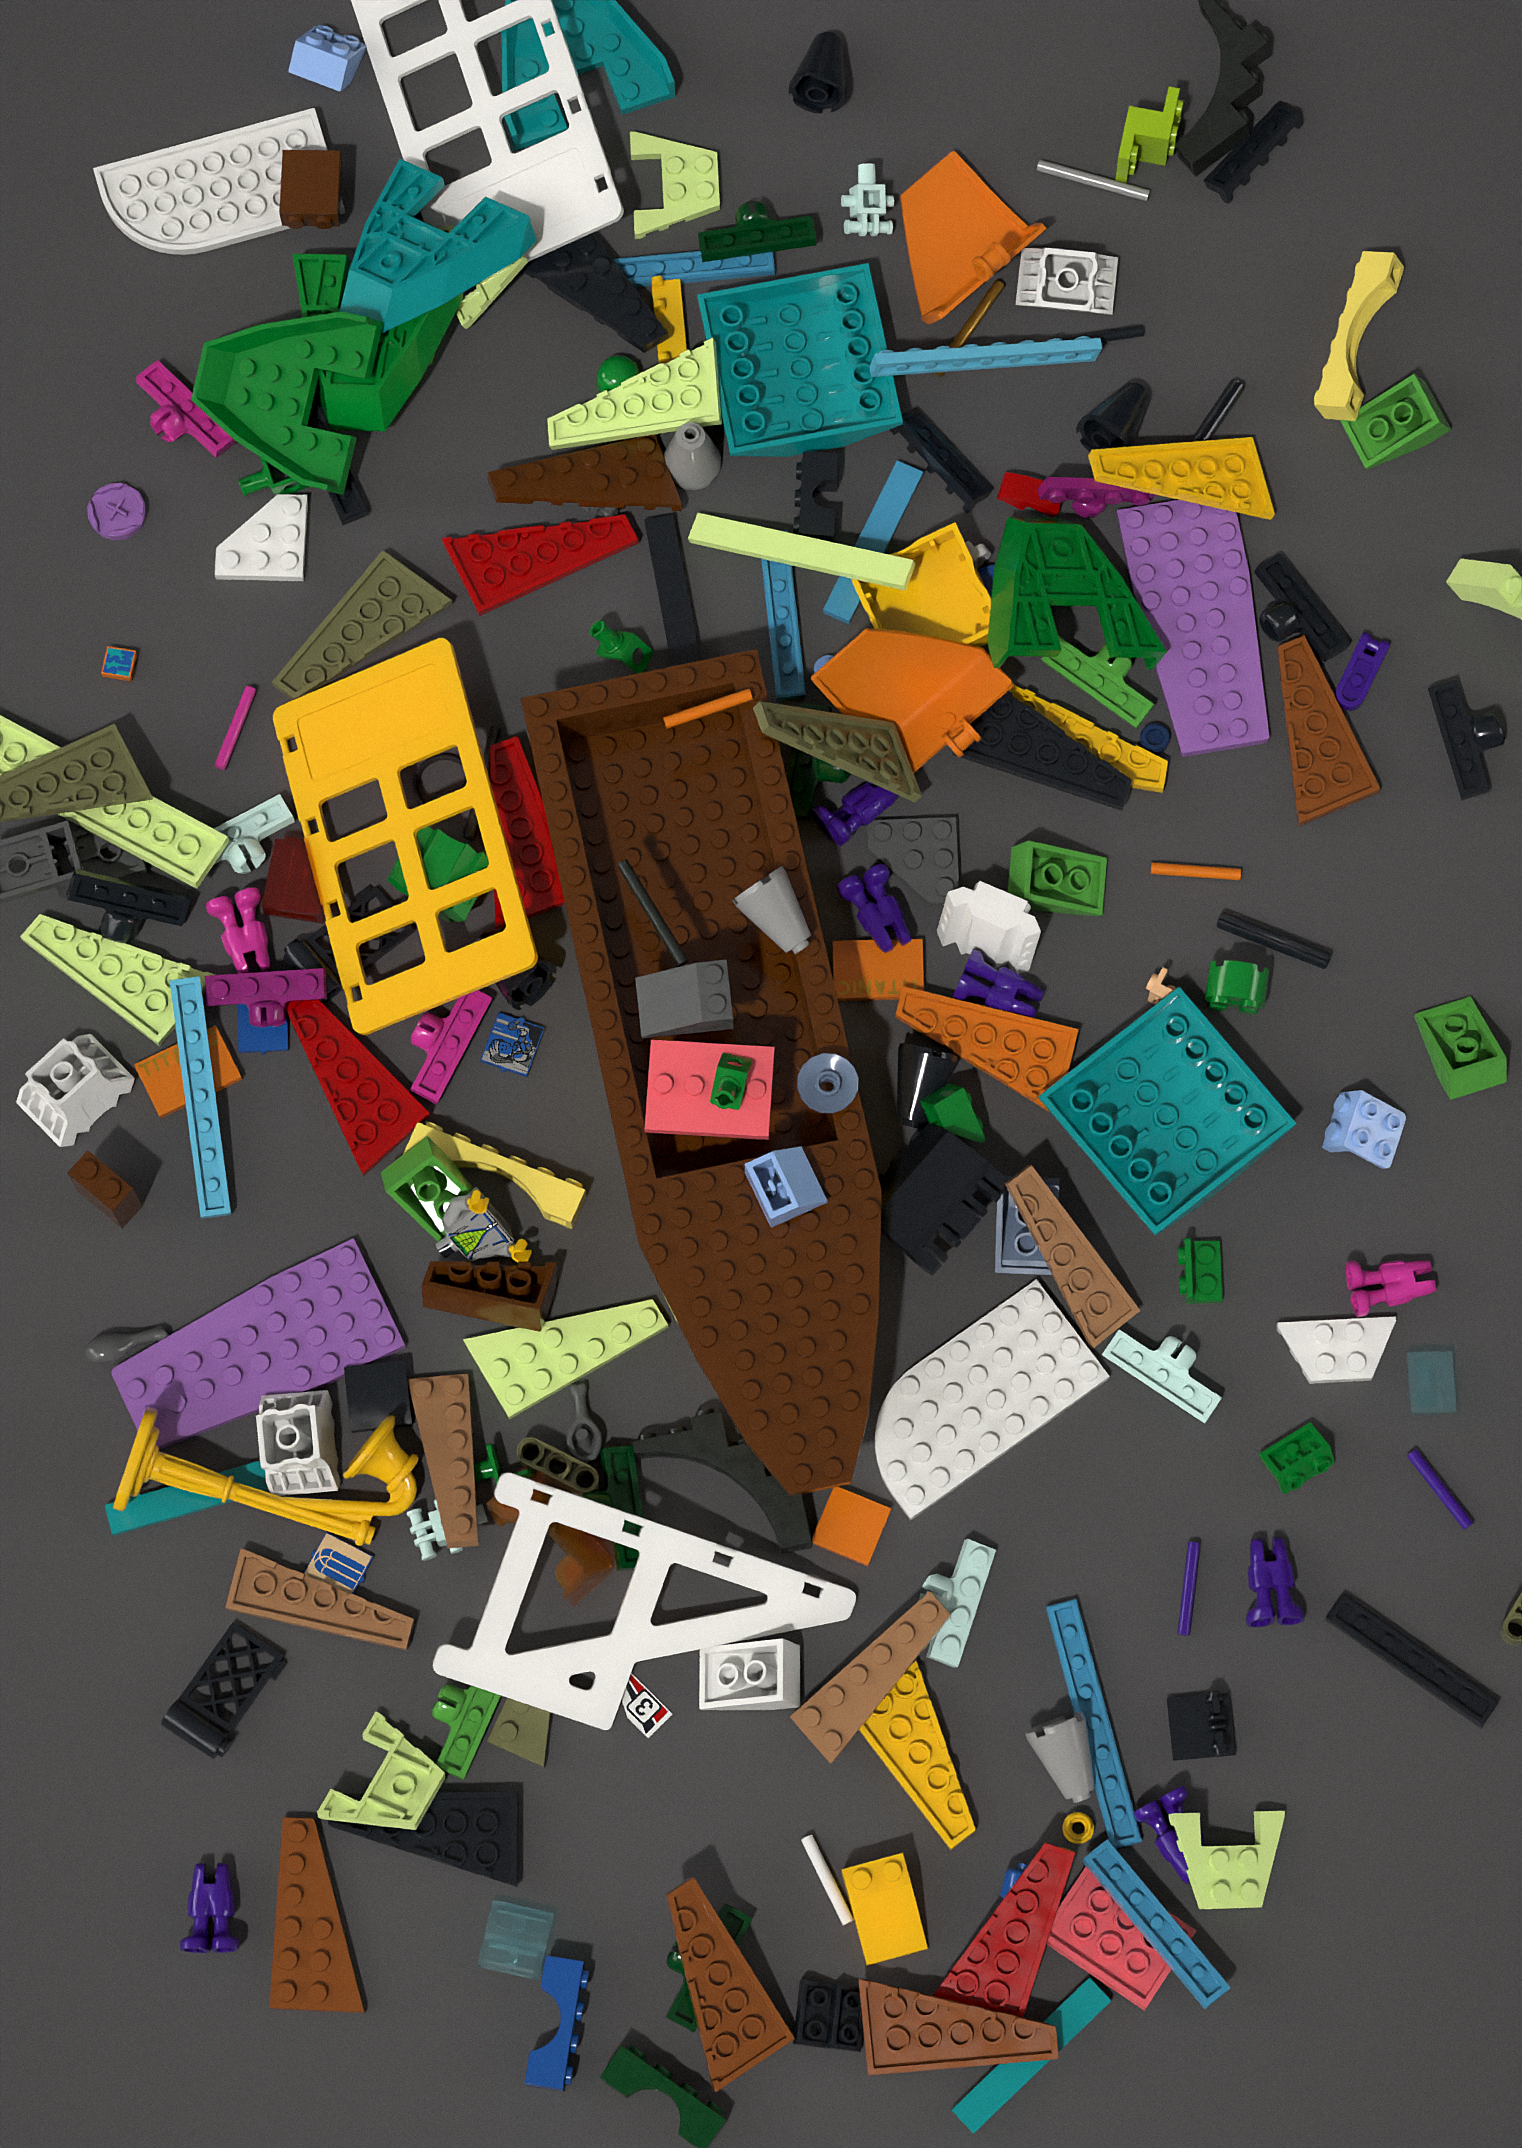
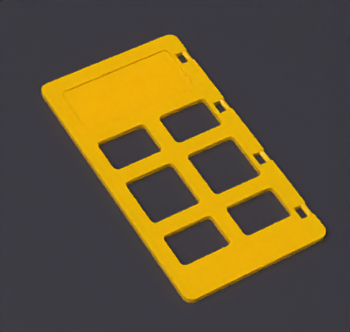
M445 638L435 639L277 707L273 713V722L277 738L280 741L284 765L298 819L305 837L304 842L319 900L325 914V923L342 988L346 995L353 1029L362 1035L371 1034L534 967L538 959L535 943L451 642ZM295 737L298 749L290 752L287 740ZM453 747H458L467 780L466 786L416 808L409 809L400 777L401 770ZM378 780L387 811V818L380 823L337 841L330 842L322 812V804L327 800ZM474 808L489 861L488 867L431 890L416 836L417 832ZM316 819L319 832L311 835L308 822ZM394 841L409 894L408 900L352 923L338 873V865ZM496 889L506 923L505 929L502 932L448 953L438 919L439 913L447 908ZM338 902L341 915L333 918L330 904ZM416 922L425 954V962L397 975L368 985L359 953V946L362 943ZM360 986L363 999L355 1002L352 988Z

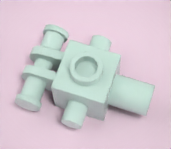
M859 164L858 184L849 189V195H842L841 197L842 207H850V218H857V221L845 220L844 232L845 234L858 233L859 236H866L867 232H870L871 236H878V233L891 235L893 231L892 220L879 221V217L886 214V207L894 206L893 195H885V184H876L875 164Z
M434 1500L436 1510L428 1513L430 1519L424 1522L421 1508L407 1512V1516L410 1517L412 1523L410 1531L411 1534H416L417 1536L414 1543L416 1547H420L422 1561L430 1560L437 1556L433 1550L432 1542L437 1541L439 1548L447 1545L436 1500ZM482 1504L477 1505L478 1525L488 1522ZM433 1529V1533L427 1534V1530ZM462 1547L449 1548L451 1554L463 1550Z

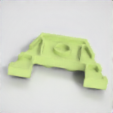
M635 131L630 132L631 160L661 159L664 203L663 209L634 210L635 239L646 237L647 233L655 230L660 232L668 229L669 225L683 220L687 222L720 210L717 152Z
M455 226L440 227V230L449 233ZM525 254L517 261L476 284L477 289L463 297L456 315L465 329L469 328L528 263Z
M375 1712L362 1734L363 1740L389 1751L361 1801L330 1789L317 1811L318 1818L416 1830L444 1782L445 1772L420 1749L410 1744L397 1728L394 1729L386 1722L384 1716Z
M1255 1811V1845L1201 1846L1200 1813L1169 1814L1170 1824L1175 1827L1179 1839L1176 1841L1179 1851L1183 1852L1188 1866L1186 1871L1199 1909L1262 1907L1285 1818V1811Z

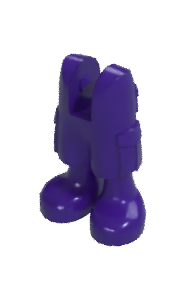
M867 782L842 797L843 807L841 809L830 812L825 807L819 805L812 808L810 812L821 831L829 839L832 838L838 846H843L851 839L852 834L861 825L870 824L883 810L892 806L899 795L871 782Z
M878 864L865 872L862 880L863 884L858 876L853 875L842 880L836 888L840 897L852 902L859 909L856 917L864 931L871 935L877 947L886 953L893 950L891 940L886 932L887 929L892 928L902 946L911 942V936L898 900L894 896H887L885 891V884L889 879L890 872L885 864ZM864 886L876 904L869 903L864 892Z
M973 949L952 998L964 1001L968 996H978L986 999V1007L1034 1018L1037 1010L1019 1001L1018 998L1022 995L1034 1001H1042L1044 991L1006 967L1002 966L999 970L994 969L983 960V955L980 951ZM971 976H980L993 982V986H987Z
M1282 1537L1272 1538L1274 1561L1265 1562L1262 1539H1251L1250 1566L1248 1567L1247 1574L1249 1589L1257 1593V1601L1255 1607L1246 1615V1624L1249 1627H1265L1275 1621L1270 1589L1277 1592L1278 1624L1295 1625L1304 1621L1303 1610L1294 1603L1290 1594V1589L1295 1586V1579Z
M1183 1785L1162 1796L1159 1801L1168 1814L1184 1813L1183 1802L1188 1796V1791ZM1155 1800L1133 1812L1138 1822L1147 1823L1154 1829L1159 1836L1155 1844L1162 1857L1167 1862H1170L1185 1884L1190 1883L1184 1854L1179 1851L1176 1842L1179 1840L1176 1830L1171 1831L1158 1802ZM1201 1832V1846H1205L1204 1835Z
M206 1863L195 1864L192 1891H190L187 1907V1916L194 1919V1927L191 1935L184 1937L180 1941V1951L209 1953L208 1918L211 1916L214 1917L212 1951L215 1953H228L239 1950V1940L231 1935L228 1926V1919L234 1916L235 1911L234 1894L231 1891L230 1871L227 1863H217L216 1884H207Z

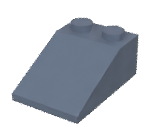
M1006 1176V1177L1010 1180V1179L1013 1178L1014 1176ZM1041 1177L1059 1201L1060 1178ZM1007 1190L1003 1195L999 1193L1001 1198L997 1201L995 1273L1052 1275L1009 1191Z

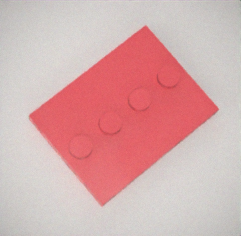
M651 1040L645 1132L769 1140L774 1047ZM722 1053L752 1059L739 1110L721 1109L710 1103L717 1065ZM728 1062L729 1064L734 1066H742L741 1064L736 1062Z
M1085 1867L1058 1907L1046 1945L1145 2011L1171 1971V1968L1088 1868ZM1168 1912L1187 1936L1192 1939L1197 1930Z

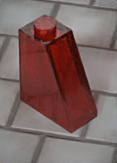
M294 837L275 838L261 905L264 915L323 924L324 916L305 843Z

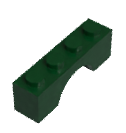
M631 2045L629 2049L621 2046L601 2074L600 2079L626 2098L643 2090H656L666 2094L674 2101L679 2110L680 2126L678 2135L696 2148H709L727 2123V2120L722 2117L725 2111L711 2101L707 2105L696 2099L699 2094L696 2090L684 2082L681 2086L675 2084L670 2080L673 2075L659 2064L654 2068L644 2061L647 2056Z

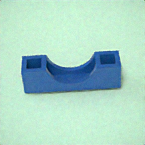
M553 1956L545 1957L541 1989L557 2002L560 2009L561 2022L556 2036L550 2043L540 2049L530 2051L525 2077L526 2086L564 2092L565 2084L571 2085L574 2066L568 2065L570 2052L576 2053L579 2034L574 2033L576 2020H582L584 2002L579 2001L581 1989H587L589 1970H584V1961Z

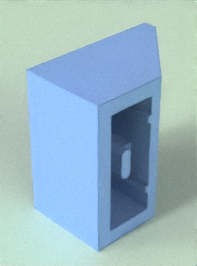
M314 26L295 41L288 72L341 92L351 84L366 53V45L359 42L360 40L357 37L340 35L333 32L334 30L328 26Z
M801 1146L772 1151L744 1164L747 1179L771 1228L827 1203V1199Z

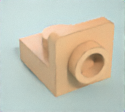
M1162 967L1159 975L1153 973L1146 987L1150 991L1148 1001L1155 1005L1177 989V987L1171 985L1167 987L1163 985L1168 973V969Z

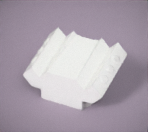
M1024 248L1021 250L1015 305L1112 315L1118 257L1099 255L1094 252L1054 248Z
M979 881V883L975 884L973 890L963 886L947 893L937 933L942 946L956 942L961 955L965 953L971 954L972 950L975 949L982 953L983 960L992 963L994 969L1008 964L1010 970L1021 974L1030 969L1041 930L1036 918L1028 914L1031 909L1028 901Z
M91 1034L77 1036L73 1041H66L63 1038L25 1073L28 1082L20 1088L16 1103L59 1147L72 1146L75 1143L77 1133L89 1132L90 1126L111 1107H116L120 1094L131 1093L135 1078Z
M328 1390L261 1396L259 1403L260 1415H256L261 1468L265 1470L266 1483L271 1494L285 1496L338 1491L341 1480L337 1472L339 1460L335 1448V1423L331 1414L333 1403Z

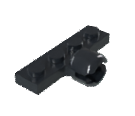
M1280 553L1256 568L1254 573L1276 600L1275 604L1263 610L1259 618L1260 626L1270 640L1281 642L1294 633H1301L1305 635L1307 641L1324 662L1348 649L1350 642Z
M1457 680L1428 688L1461 800L1490 792L1480 755L1485 750L1502 746L1505 743V735L1499 715L1491 711L1474 717L1469 716L1465 710Z
M79 869L74 870L66 893L67 900L103 908L105 912L100 924L101 933L107 939L117 943H129L132 941L139 922L143 919H152L182 926L191 902L190 895Z

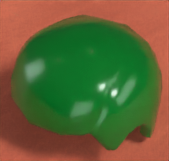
M619 355L610 356L605 359L597 371L596 387L599 393L605 390L607 392L621 386V382L640 374L636 362L626 356Z

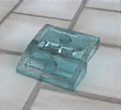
M493 1900L477 1967L539 1981L555 1913Z

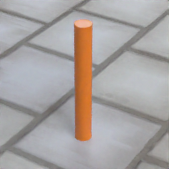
M748 688L663 717L666 729L751 701L753 698L750 689Z
M1151 862L1150 874L1226 880L1241 879L1240 868Z

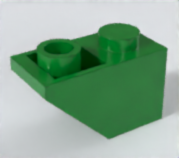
M949 1083L920 1100L930 1124L976 1142L982 1143L986 1140L982 1132L984 1128L983 1123L974 1113L971 1106L972 1098L965 1088Z

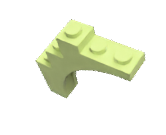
M1468 559L1459 560L1446 583L1461 600L1483 604L1522 620V577L1511 565Z

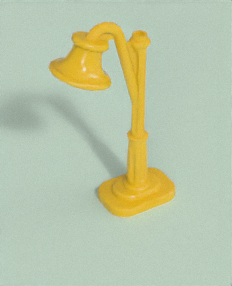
M147 1406L114 1501L113 1509L124 1511L130 1497H137L143 1483H147L151 1479L178 1489L221 1499L222 1503H226L227 1499L310 1525L353 1539L357 1546H362L364 1543L370 1545L376 1528L370 1526L373 1516L399 1515L408 1510L415 1501L417 1485L411 1471L419 1458L416 1454L409 1456L399 1446L393 1432L395 1417L390 1415L373 1432L343 1473L345 1479L366 1474L387 1484L386 1490L390 1493L389 1501L370 1502L281 1497L234 1482L233 1475L227 1477L188 1460L160 1452L158 1445H156L160 1431L155 1427L158 1411Z

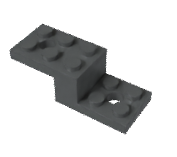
M64 821L0 840V904L55 887L60 897L64 898L66 897L75 869L122 880L145 874L147 870L144 860L86 829L72 832L68 821ZM108 846L118 848L117 855L112 859H106L102 856L103 850ZM22 860L26 862V867L21 873L10 871V866L14 861Z

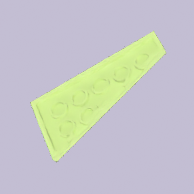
M711 338L705 341L704 345L692 351L686 350L680 353V357L670 362L660 363L621 382V386L607 392L605 390L597 394L596 398L582 405H574L548 418L549 447L552 450L673 432L677 431L681 425L689 422L696 423L701 427L722 424L715 340Z
M41 914L20 936L26 944L158 1046L164 1042L176 1027L169 980L200 976L203 996L206 992L205 976L215 975L193 969L191 966L183 963L179 964L164 959L160 955L125 943L111 941L103 938L102 935L74 928L73 925Z
M651 1299L544 1322L541 1332L515 1328L463 1339L510 1420L669 1327L654 1300Z

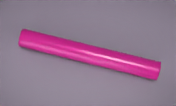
M245 686L214 767L217 769L225 770L257 691L251 686Z

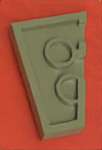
M507 1698L487 1742L545 1768L550 1712Z

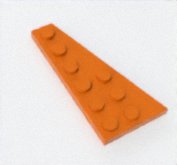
M902 986L895 1018L1051 1113L1038 1096L1068 1074L1079 1029Z

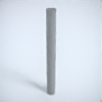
M1041 159L1037 165V171L1147 201L1150 194L1148 189Z

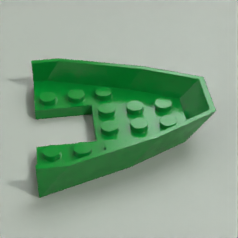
M292 253L302 318L340 312L350 264L349 257L347 255ZM463 293L433 310L381 333L370 380L320 370L316 390L330 430L386 431L422 379L463 299Z
M341 311L260 324L204 342L191 400L235 441L301 485L344 495L357 438L308 427L309 415L320 370L370 380L383 322Z
M1007 517L994 566L987 643L993 667L1000 668L1008 656L1057 657L1062 650L1050 605L1096 606L1109 656L1116 658H1144L1147 670H1153L1167 651L1121 575L1083 526L1061 518Z

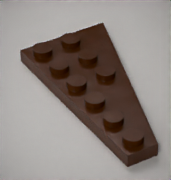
M655 434L488 472L487 477L496 503L532 504L534 501L551 502V505L562 506L563 503H579L580 507L624 509L626 506H644V510H655V507L671 508V511H682L680 497Z

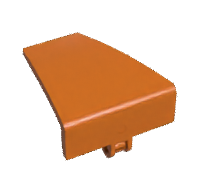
M955 151L946 155L900 195L909 261L922 321L930 325L941 320L979 286L990 280L998 270L1006 266L1015 255L1047 229L1043 223L1026 225Z

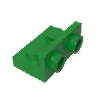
M1184 1238L1182 1247H1177L1178 1265H1183L1184 1276H1179V1295H1185V1304L1222 1303L1220 1241H1191V1238Z
M1311 1422L1259 1453L1261 1462L1276 1479L1279 1489L1283 1494L1300 1488L1304 1482L1317 1474L1326 1472L1335 1463L1331 1447Z

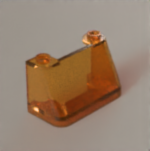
M535 1480L536 1482L545 1484V1483L542 1482V1481ZM533 1489L531 1499L548 1504L552 1495ZM495 1496L486 1503L491 1518L501 1528L506 1524H516L519 1516L518 1509L498 1502ZM552 1522L547 1533L567 1554L556 1567V1580L565 1590L562 1594L563 1597L574 1607L609 1576L613 1568L612 1558L592 1534L558 1522Z

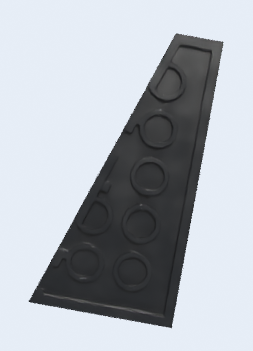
M594 233L535 258L522 268L525 274L531 278L535 277L546 284L549 290L579 310L586 311L600 324H605L616 331L619 337L643 353L669 339L668 332Z
M1010 691L1006 692L970 724L982 739L979 742L975 740L963 751L964 755L960 758L1123 811L1132 780L1104 759L1101 760L1079 741L1077 743L1067 736L1065 731L1029 705L1026 706L1016 699Z
M517 1791L437 1792L416 1830L328 1820V1826L518 1888ZM365 1793L344 1795L349 1796L357 1801H361Z

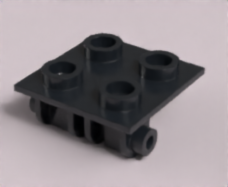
M1212 1691L1208 1692V1695L1166 1698L1173 1761L1236 1755L1229 1693Z

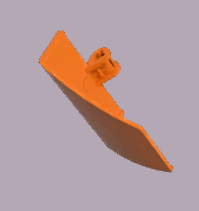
M869 628L861 632L811 676L813 683L843 715L893 722L913 773L946 745L959 758L964 755L963 751L975 740L979 742L982 739L970 724L1014 686V683L1001 668L993 667L991 656L982 647L928 635Z

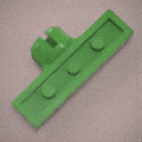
M1058 636L1062 651L1057 657H1043L1041 659L1042 662L1132 727L1138 729L1154 708V704L1124 682L1125 675L1132 667L1131 659L1110 657L1106 644L1096 656L1088 657Z
M448 1684L441 1689L438 1698L454 1705L452 1707L437 1701L432 1709L433 1717L450 1727L447 1739L435 1763L442 1771L461 1780L465 1778L501 1695L472 1685L468 1689H461Z

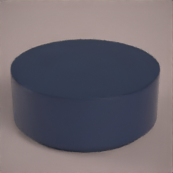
M1157 723L1149 724L1141 731L1140 746L1155 755L1161 754L1169 745L1170 735L1163 725Z

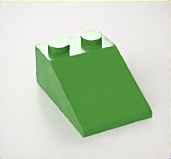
M1416 374L1411 375L1362 406L1356 421L1340 420L1367 470L1424 447L1451 430L1427 383Z
M1028 840L1011 847L1008 893L1028 901L1031 911L1100 917L1103 915L1107 858Z
M1471 996L1415 1013L1416 1023L1438 1080L1450 1100L1507 1082V1058Z
M428 1136L381 1172L385 1191L437 1242L447 1236L442 1219L451 1199L467 1195L474 1189L451 1159Z

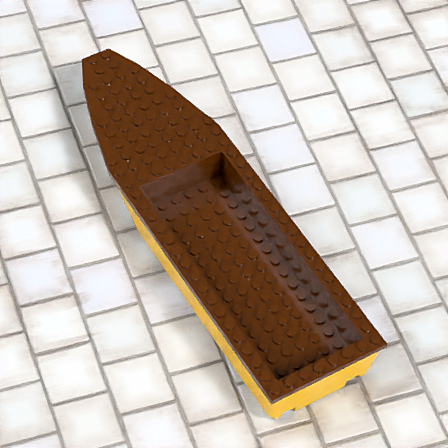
M757 649L523 697L521 698L639 1247L697 1363L744 1441L791 1497L852 1483L869 1416L878 1330L882 1191L859 1091L854 1101L844 1110L836 1113H820L809 1108L801 1100L797 1089L798 1074L802 1066L812 1057L827 1053L837 1054L846 1058L851 1064L852 1060L777 739L762 733L753 707L760 701L769 702ZM748 688L750 689L753 698L751 701L666 729L663 717ZM625 859L629 861L687 956L689 962L686 965L727 960L734 1029L651 1038L641 1037L635 978L677 968L678 965L617 867L618 863ZM783 866L788 875L811 936L807 938L809 945L796 954L792 950L787 953L783 951L732 902L738 895L758 881L768 877L770 873ZM651 1040L774 1047L769 1140L645 1132ZM825 1082L822 1085V1088L826 1091H830L834 1087L831 1082ZM801 1146L827 1199V1203L771 1228L747 1179L744 1164L772 1151Z

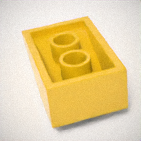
M903 1853L842 1869V1878L867 1966L928 1949Z

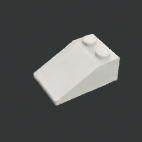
M782 1638L700 1649V1710H778L800 1707V1645Z

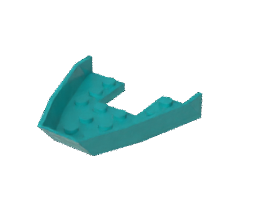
M505 0V6L517 0ZM552 0L577 74L603 67L622 115L676 97L675 81L666 58L616 0ZM529 18L501 31L502 93L549 71V64L533 18ZM551 22L543 25L546 36L555 33ZM554 94L504 116L514 151L538 144L567 130Z
M399 159L363 228L349 269L340 312L366 316L383 322L381 331L383 333L443 305L517 261L537 241L529 215L485 196L449 233L413 218L445 186L443 178Z

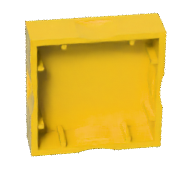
M956 522L918 539L904 550L888 554L914 560L916 564L906 591L851 579L874 629L928 635L978 647L988 644L991 598Z

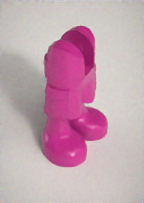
M259 888L243 889L234 896L244 923L242 928L238 927L230 897L222 896L206 903L207 912L211 916L218 918L225 927L221 939L225 951L232 958L238 974L249 973V965L245 960L244 954L254 951L261 972L269 971L271 966L267 949L268 936L264 923L256 921L255 916L256 906L261 900Z
M1354 1260L1346 1262L1345 1274L1349 1291L1380 1283L1384 1286L1383 1289L1373 1291H1353L1350 1295V1300L1355 1315L1357 1317L1366 1316L1369 1313V1308L1381 1302H1385L1388 1307L1396 1306L1437 1291L1435 1280L1416 1282L1414 1277L1431 1272L1433 1270L1431 1262L1428 1260L1381 1262L1376 1271L1362 1270L1360 1264Z

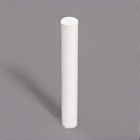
M813 1835L803 1838L801 1841L842 1925L844 1926L854 1921Z

